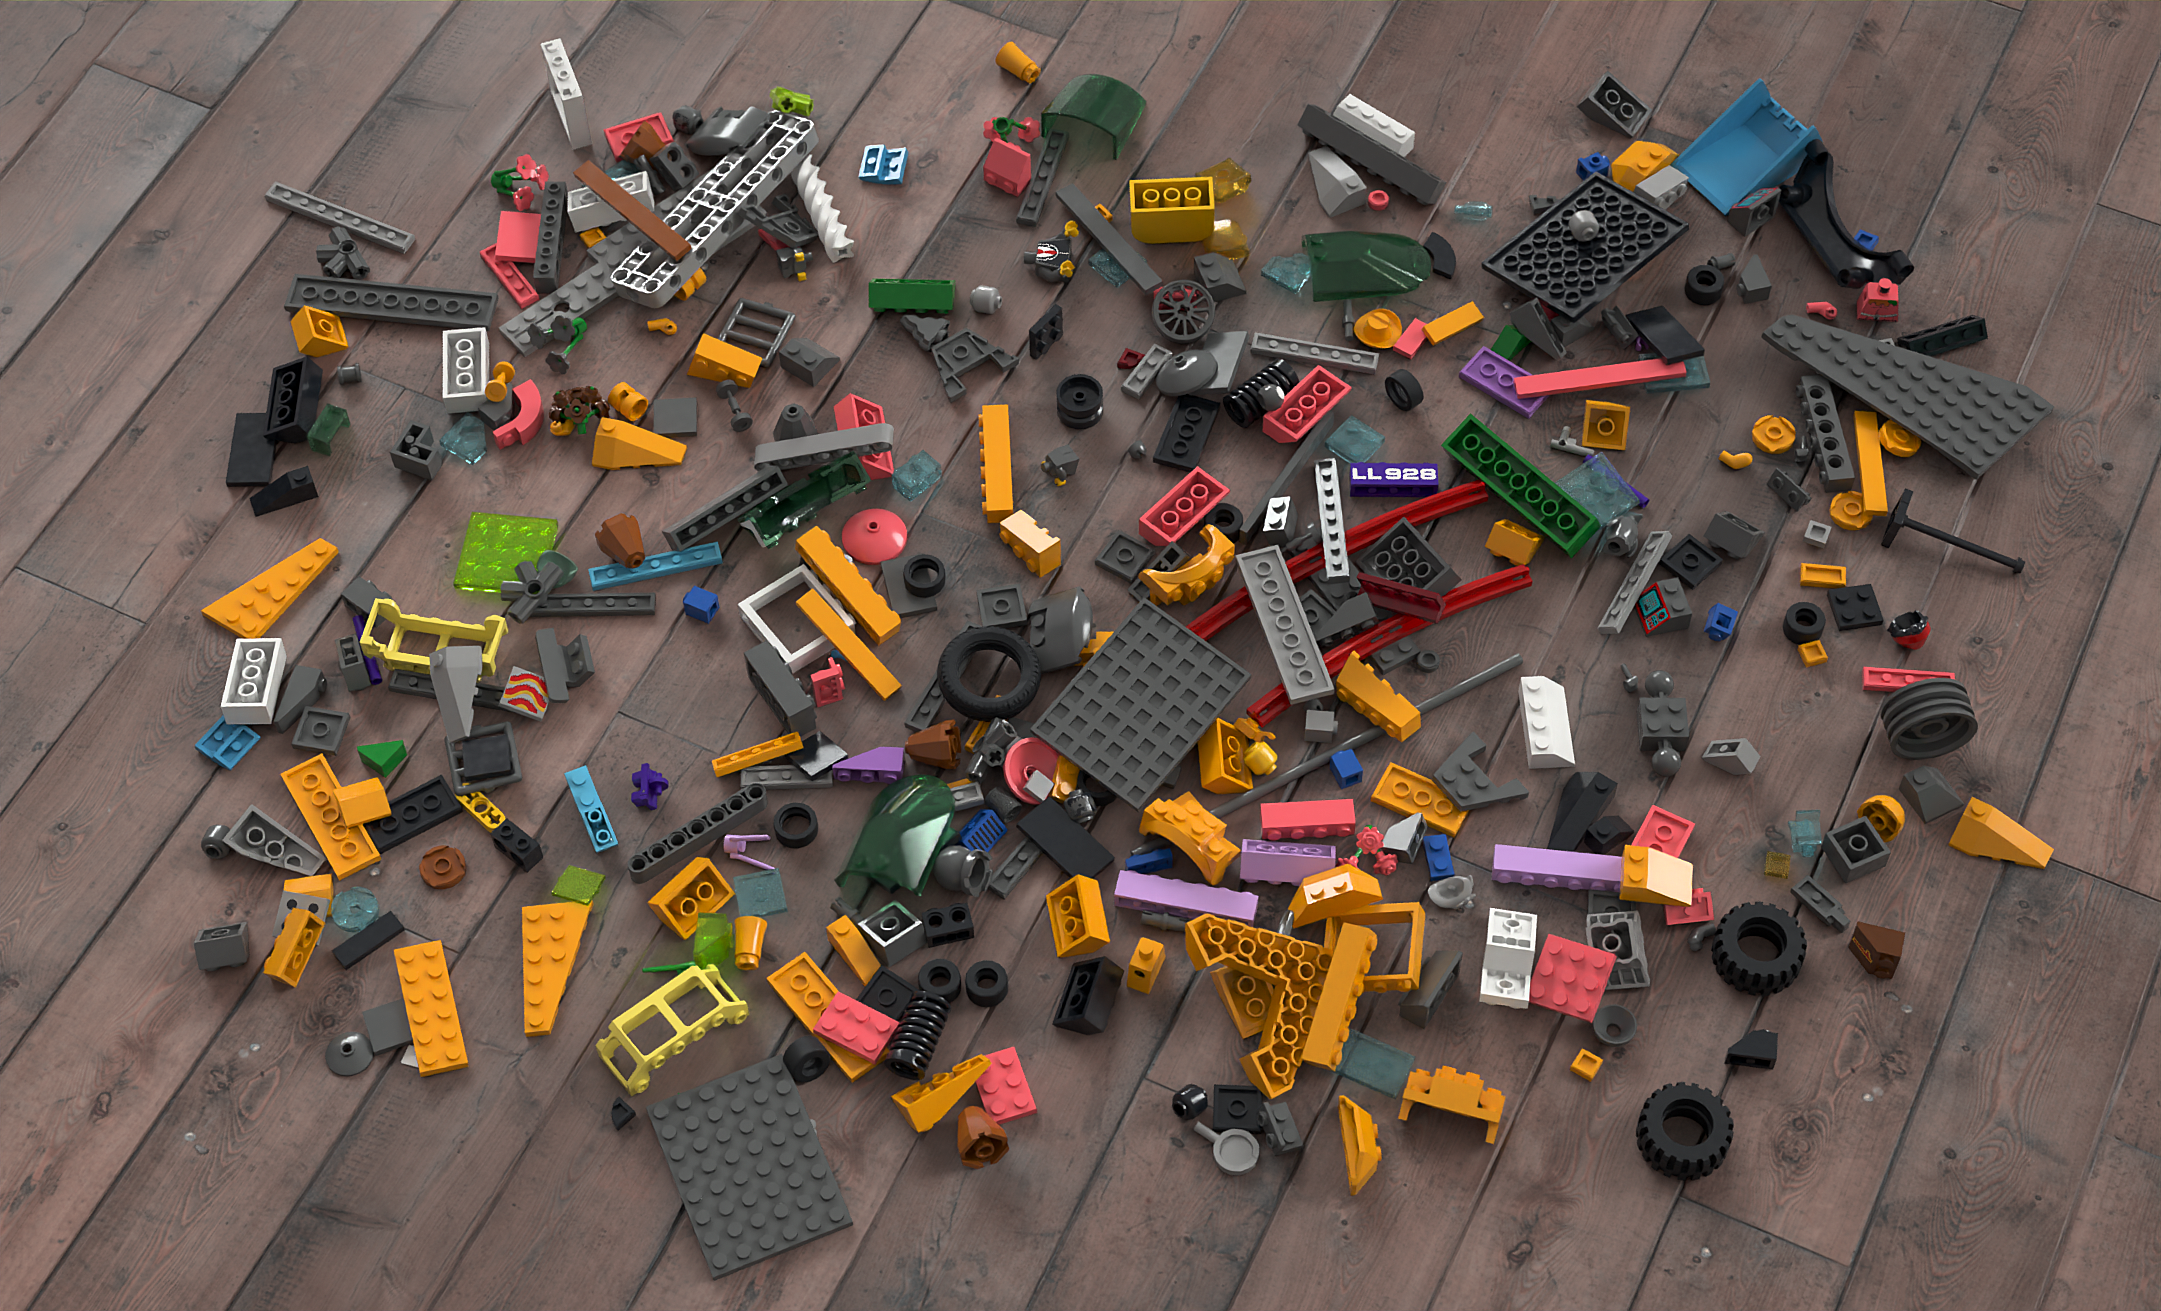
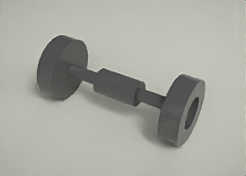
M724 380L717 385L716 392L722 399L729 398L730 408L733 414H736L730 422L733 430L736 432L745 431L752 426L753 420L750 414L740 413L741 409L735 397H732L738 391L736 382L734 380Z
M1313 522L1307 524L1310 533L1302 538L1297 537L1288 542L1286 547L1280 549L1281 554L1303 545L1302 542L1311 537L1314 538L1317 544L1322 542L1323 540Z

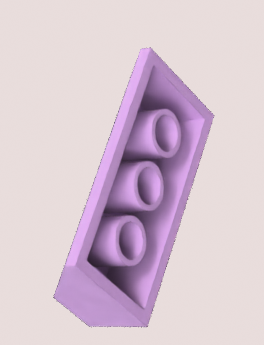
M1243 839L1240 879H1245L1246 882L1256 883L1259 880H1266L1270 884L1291 882L1294 886H1300L1303 878L1335 868L1336 846Z

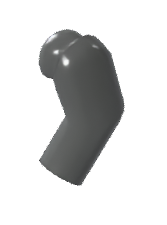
M1713 923L1694 928L1691 931L1687 942L1690 944L1692 951L1702 949L1703 944L1701 941L1705 937L1715 935L1716 928Z

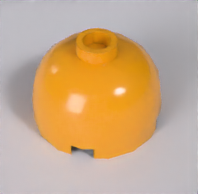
M1876 795L1870 797L1857 810L1858 819L1866 816L1884 843L1892 841L1904 827V809L1898 801L1890 796Z

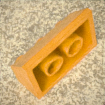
M1219 718L1215 720L1198 741L1201 785L1203 788L1216 794L1245 793L1253 789L1252 773L1244 763L1245 755L1243 754L1249 747L1248 737L1234 725Z
M696 857L652 897L647 904L666 926L683 940H686L732 898L735 893L709 858Z
M1077 874L1046 895L1058 957L1063 958L1094 953L1110 943L1097 880Z
M293 908L291 913L285 918L283 931L274 942V950L271 956L265 961L263 973L271 979L296 988L325 922L308 910Z

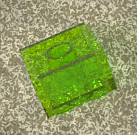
M698 913L693 956L695 965L700 970H705L708 964H714L717 967L729 957L730 948H734L735 935L732 934V923L728 922L727 914Z

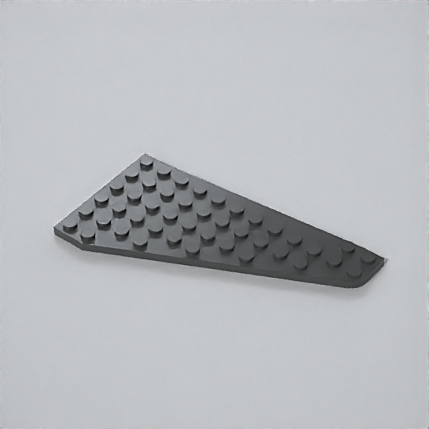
M1795 315L1781 317L1766 329L1761 336L1763 340L1794 361L1799 360L1931 445L1976 480L2054 409L2052 404L2027 386Z

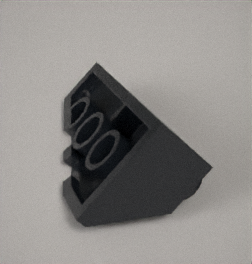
M1575 772L1563 788L1547 849L1575 852L1585 838L1587 828L1597 822L1614 799L1618 783L1599 772Z

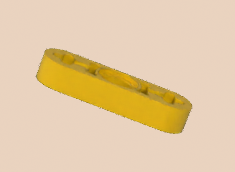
M480 791L470 793L471 802L467 796H457L455 794L459 804L488 832L491 833L505 820V815ZM483 804L487 806L484 812L478 813L474 811L478 805ZM491 815V817L495 821H499L500 823L498 825L496 823L492 824L489 816Z

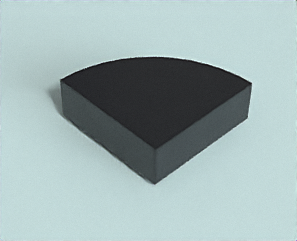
M621 1097L614 1101L611 1112L613 1125L619 1131L636 1116L635 1111Z

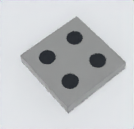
M283 890L272 936L277 938L281 935L285 918L291 913L293 908L308 910L325 922L330 900ZM321 932V934H320V936H319V938H318V940H317V943H316V945H318V946H319V944H320L322 932Z

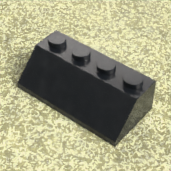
M308 356L273 368L263 430L264 438L294 444L311 439L308 438L311 434H308L315 429L314 425L323 370Z

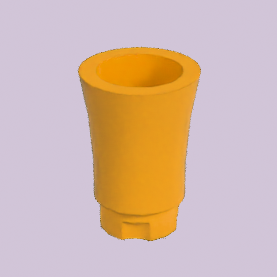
M1014 42L1005 44L996 56V65L1008 70L1029 84L1034 82L1040 74L1041 69Z
M754 916L738 917L734 921L736 932L735 965L741 970H756L761 959V949L767 922L762 918Z

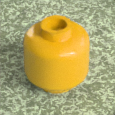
M1256 741L1243 753L1245 755L1244 763L1255 775H1262L1264 773L1269 775L1277 767L1275 765L1277 754L1265 742L1258 743Z

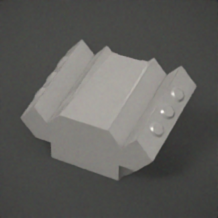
M1638 911L1587 914L1586 935L1588 946L1617 956L1605 990L1650 986V977L1647 971L1648 963L1643 944L1644 936L1641 930V919Z

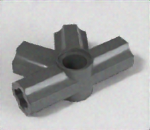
M339 226L333 228L331 233L328 234L333 245H317L316 249L318 263H327L323 267L324 273L328 277L340 278L348 269L354 279L361 280L366 278L370 268L359 252L356 242L351 239L345 228Z
M532 561L518 563L514 570L520 582L503 581L501 584V600L514 602L507 610V613L519 624H523L537 607L542 606L547 601L548 593L563 577L564 572L553 562H548L538 574ZM540 591L538 594L532 595L533 592Z
M996 717L991 720L984 736L973 747L972 752L974 755L965 771L966 778L969 781H978L979 784L983 783L991 766H1001L1004 762V749L1017 737V732L1011 724L1004 719Z

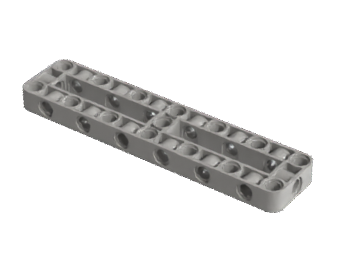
M777 110L769 112L768 114L771 118L748 145L741 150L738 147L739 145L735 146L731 153H728L663 220L664 223L689 242L692 249L676 261L647 237L612 273L611 280L618 295L651 308H659L666 304L746 220L738 215L740 208L750 204L757 208L818 144L819 137L813 122Z

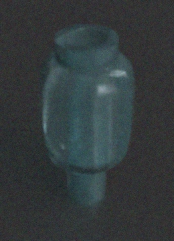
M1469 201L1464 205H1455L1454 212L1461 213L1468 219L1483 221L1487 218H1492L1493 206L1488 205L1484 201Z

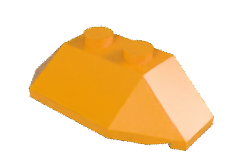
M1635 141L1611 164L1612 181L1634 192L1637 184L1670 165L1679 154L1662 144Z
M1345 864L1303 878L1288 910L1294 913L1292 925L1294 929L1383 900L1376 878L1350 864Z
M1340 1095L1338 1098V1113L1350 1194L1352 1196L1356 1195L1376 1172L1378 1161L1382 1160L1380 1146H1376L1375 1139L1378 1138L1377 1124L1372 1123L1371 1115L1344 1095Z

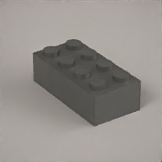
M766 640L744 652L748 678L788 734L798 732L801 737L816 729L815 719L817 715L813 709L815 702L810 694L806 695L804 693L801 681L798 678L794 679L789 664L782 662L780 652L776 646L772 647Z

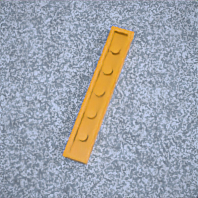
M1854 411L1853 420L1864 515L1886 516L1888 508L1876 412Z
M813 588L796 601L798 608L883 701H886L902 687L897 679Z

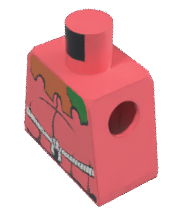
M1887 278L1881 279L1879 283H1867L1856 303L1857 319L1897 322L1898 285L1892 284Z

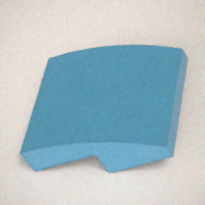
M884 144L866 146L859 179L879 184H902L909 154L907 149L887 150Z
M223 715L195 744V749L218 765L231 771L261 737L245 724H226Z

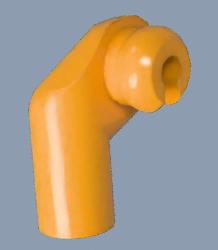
M668 318L647 321L649 332L661 330L667 335H673L677 331L676 324Z
M569 419L565 423L554 421L550 425V431L555 436L569 435L576 424L573 425V421Z
M1723 451L1719 456V460L1733 469H1740L1749 466L1753 457L1749 453L1733 456Z

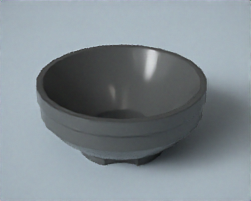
M1616 1004L1606 1005L1596 1012L1593 1019V1031L1598 1040L1603 1044L1621 1047L1629 1043L1635 1036L1637 1021L1634 1014L1626 1007ZM1610 1026H1615L1620 1030V1034L1616 1037L1610 1036L1606 1029Z

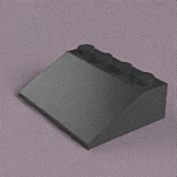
M1405 517L1399 520L1355 561L1368 575L1439 593L1441 597L1446 595L1462 580Z

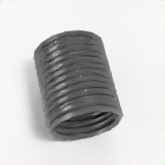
M1003 786L995 787L988 793L985 799V804L1004 823L1014 820L1022 809V805Z

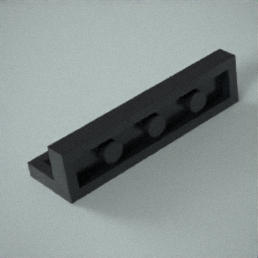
M1970 315L1899 337L1897 342L1899 345L1905 346L1907 350L1926 356H1934L1988 339L1985 318Z

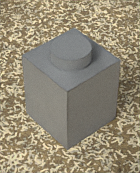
M1307 710L1304 741L1332 743V734L1337 735L1338 721H1334V712Z

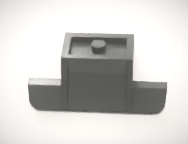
M554 628L538 630L535 639L548 699L552 703H566L569 701L567 687H580L595 673L587 636L579 634L568 646L557 645Z

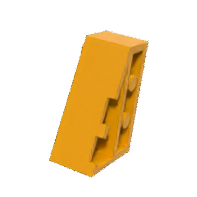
M703 333L687 375L718 382L734 380L737 386L750 388L762 358Z
M1019 510L1000 522L999 535L1005 544L1008 543L1013 548L1015 555L1026 562L1028 569L1032 573L1035 572L1041 578L1061 565L1060 539L1058 537L1052 539L1047 535L1049 531L1046 528L1039 529L1035 526L1037 521L1024 511Z

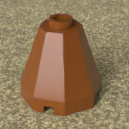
M644 120L619 157L635 164L634 160L645 155L652 169L658 171L649 159L662 149L665 144L653 127ZM667 153V157L671 161V159L669 158L670 154Z
M620 513L605 520L601 525L603 528L601 532L597 530L595 533L596 542L601 552L626 568L633 569L639 567L645 560V553L639 524L635 516L630 515L629 518L625 514Z
M945 720L910 735L908 741L905 742L906 754H909L912 760L944 769H956L961 761V758L956 759L957 752L961 753L962 745L960 730L958 726H954L956 724L955 720Z
M976 1106L964 1108L958 1115V1151L962 1164L980 1169L984 1167L982 1164L984 1162L990 1161L991 1165L998 1163L1009 1151L1005 1131L982 1108Z

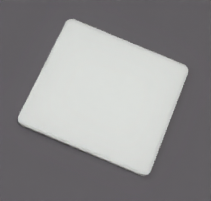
M408 1045L401 1063L418 1068L414 1046Z

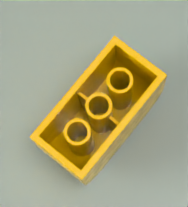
M1212 177L1129 180L1132 235L1138 241L1144 243L1196 242L1208 238L1213 233L1215 208Z

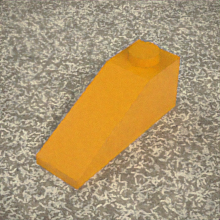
M844 915L826 927L828 941L862 984L866 986L881 965L858 929Z

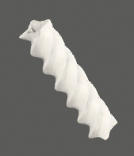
M808 155L791 171L792 179L811 216L813 225L818 230L819 238L824 244L826 253L831 261L837 262L842 258L853 257L854 254L851 252V247L854 240L844 236L847 225L840 224L837 221L840 211L831 207L833 196L824 193L826 181L817 178L820 167L812 165L810 163L812 155Z

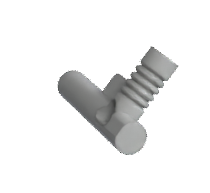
M1568 426L1563 427L1559 441L1554 439L1551 441V448L1585 457L1587 455L1593 457L1594 450L1577 446V440L1569 438L1571 428Z

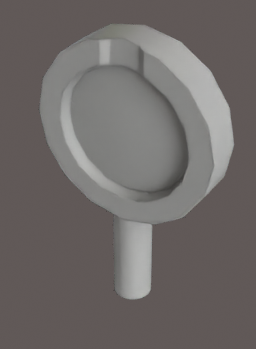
M1200 1122L1196 1124L1194 1131L1214 1143L1213 1158L1216 1165L1223 1172L1230 1175H1243L1250 1172L1256 1166L1259 1160V1145L1249 1132L1242 1129H1231L1218 1135Z

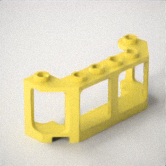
M375 598L360 640V645L365 656L370 659L374 656L385 661L383 667L388 670L401 669L430 674L429 657L398 652L405 631L410 630L440 635L436 651L447 647L449 640L453 637L482 641L486 645L482 654V673L477 676L476 682L478 683L481 681L482 676L490 677L494 675L496 669L495 655L501 637L508 633V627L505 618L498 615L486 617L484 626L480 624H464L459 621H444L434 617H419L415 614L405 615L401 614L395 601ZM377 613L395 624L388 648L385 644L377 643L373 637L369 636Z
M708 964L705 970H700L698 966H691L614 1019L608 1027L612 1031L610 1035L604 1040L600 1039L596 1044L599 1057L631 1097L647 1089L650 1081L649 1072L651 1070L661 1067L668 1058L681 1053L691 1042L700 1040L708 1030L720 1026L725 1019L729 1024H740L749 1015L747 1003L737 998L722 980L719 970L714 964ZM719 984L733 1002L725 1000L714 986ZM697 985L700 989L706 987L719 1005L692 1025L685 1026L668 1005ZM658 1012H661L675 1029L677 1035L649 1055L644 1056L627 1037V1034ZM620 1045L623 1046L637 1064L635 1071L628 1081L624 1079L609 1060L614 1056L615 1049Z

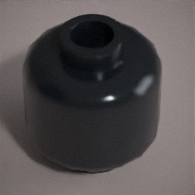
M1187 1084L1177 1091L1172 1098V1109L1182 1119L1192 1120L1203 1113L1208 1107L1206 1091L1195 1084Z

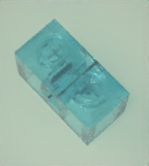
M922 450L917 455H913L902 467L895 469L892 474L893 488L911 502L942 477L941 464Z

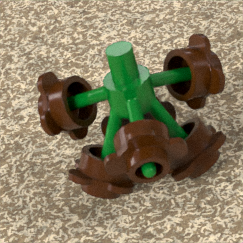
M586 386V388L575 387L566 391L562 389L553 395L554 399L551 403L553 407L549 411V418L557 423H565L567 419L572 420L573 425L577 424L578 435L587 434L585 423H588V418L591 416L610 418L608 414L610 410L609 403L605 399L601 400L600 392L593 386Z

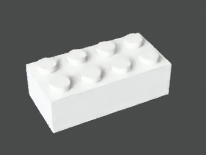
M486 328L443 331V401L446 412L449 414L478 411V407L488 400L485 395V388L488 382H490L489 340Z
M281 638L236 639L221 703L226 724H272L287 657Z

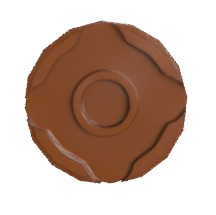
M446 845L437 846L427 851L419 865L421 878L426 885L442 890L452 888L460 883L467 869L465 858L460 850Z

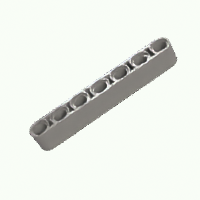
M880 423L760 444L755 448L754 469L761 471L771 465L778 466L780 470L842 460L855 454L857 457L888 452L893 448L894 428L890 424Z

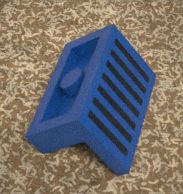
M980 809L960 830L959 833L962 839L955 846L960 845L971 851L978 849L988 852L1008 829L993 810Z

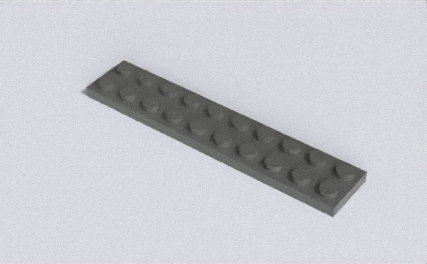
M294 274L284 308L288 312H299L305 305L339 317L463 329L485 327L486 331H490L499 298L497 293Z

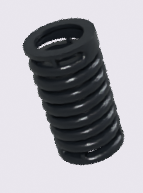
M1277 358L1257 372L1255 376H1252L1249 380H1246L1242 385L1231 391L1230 394L1223 397V405L1229 417L1238 426L1247 428L1254 420H1258L1260 416L1269 412L1262 408L1258 399V392L1263 386L1269 384L1279 386L1284 392L1285 397L1300 381L1293 368L1286 361Z
M914 991L911 994L909 1004L906 1006V1012L903 1014L899 1028L896 1031V1036L893 1039V1044L890 1046V1052L884 1061L888 1070L910 1080L918 1081L925 1078V1072L929 1068V1062L932 1060V1054L936 1049L935 1046L939 1042L938 1038L942 1035L945 1022L948 1020V1014L952 1009L945 999L927 991ZM927 1000L934 1001V1002L940 1004L942 1007H940L939 1005H936V1004H934V1003L927 1002ZM898 1063H900V1064L903 1065L904 1067L908 1068L909 1071L906 1070V1069H904L903 1067H901Z

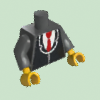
M1069 221L1065 225V230L1056 236L1038 241L1037 252H1024V264H1035L1036 276L1042 277L1050 283L1055 281L1068 282L1069 277L1073 274L1071 270L1075 268L1071 263L1072 242L1070 235L1072 237L1078 236L1079 231L1076 229L1078 225L1074 221Z

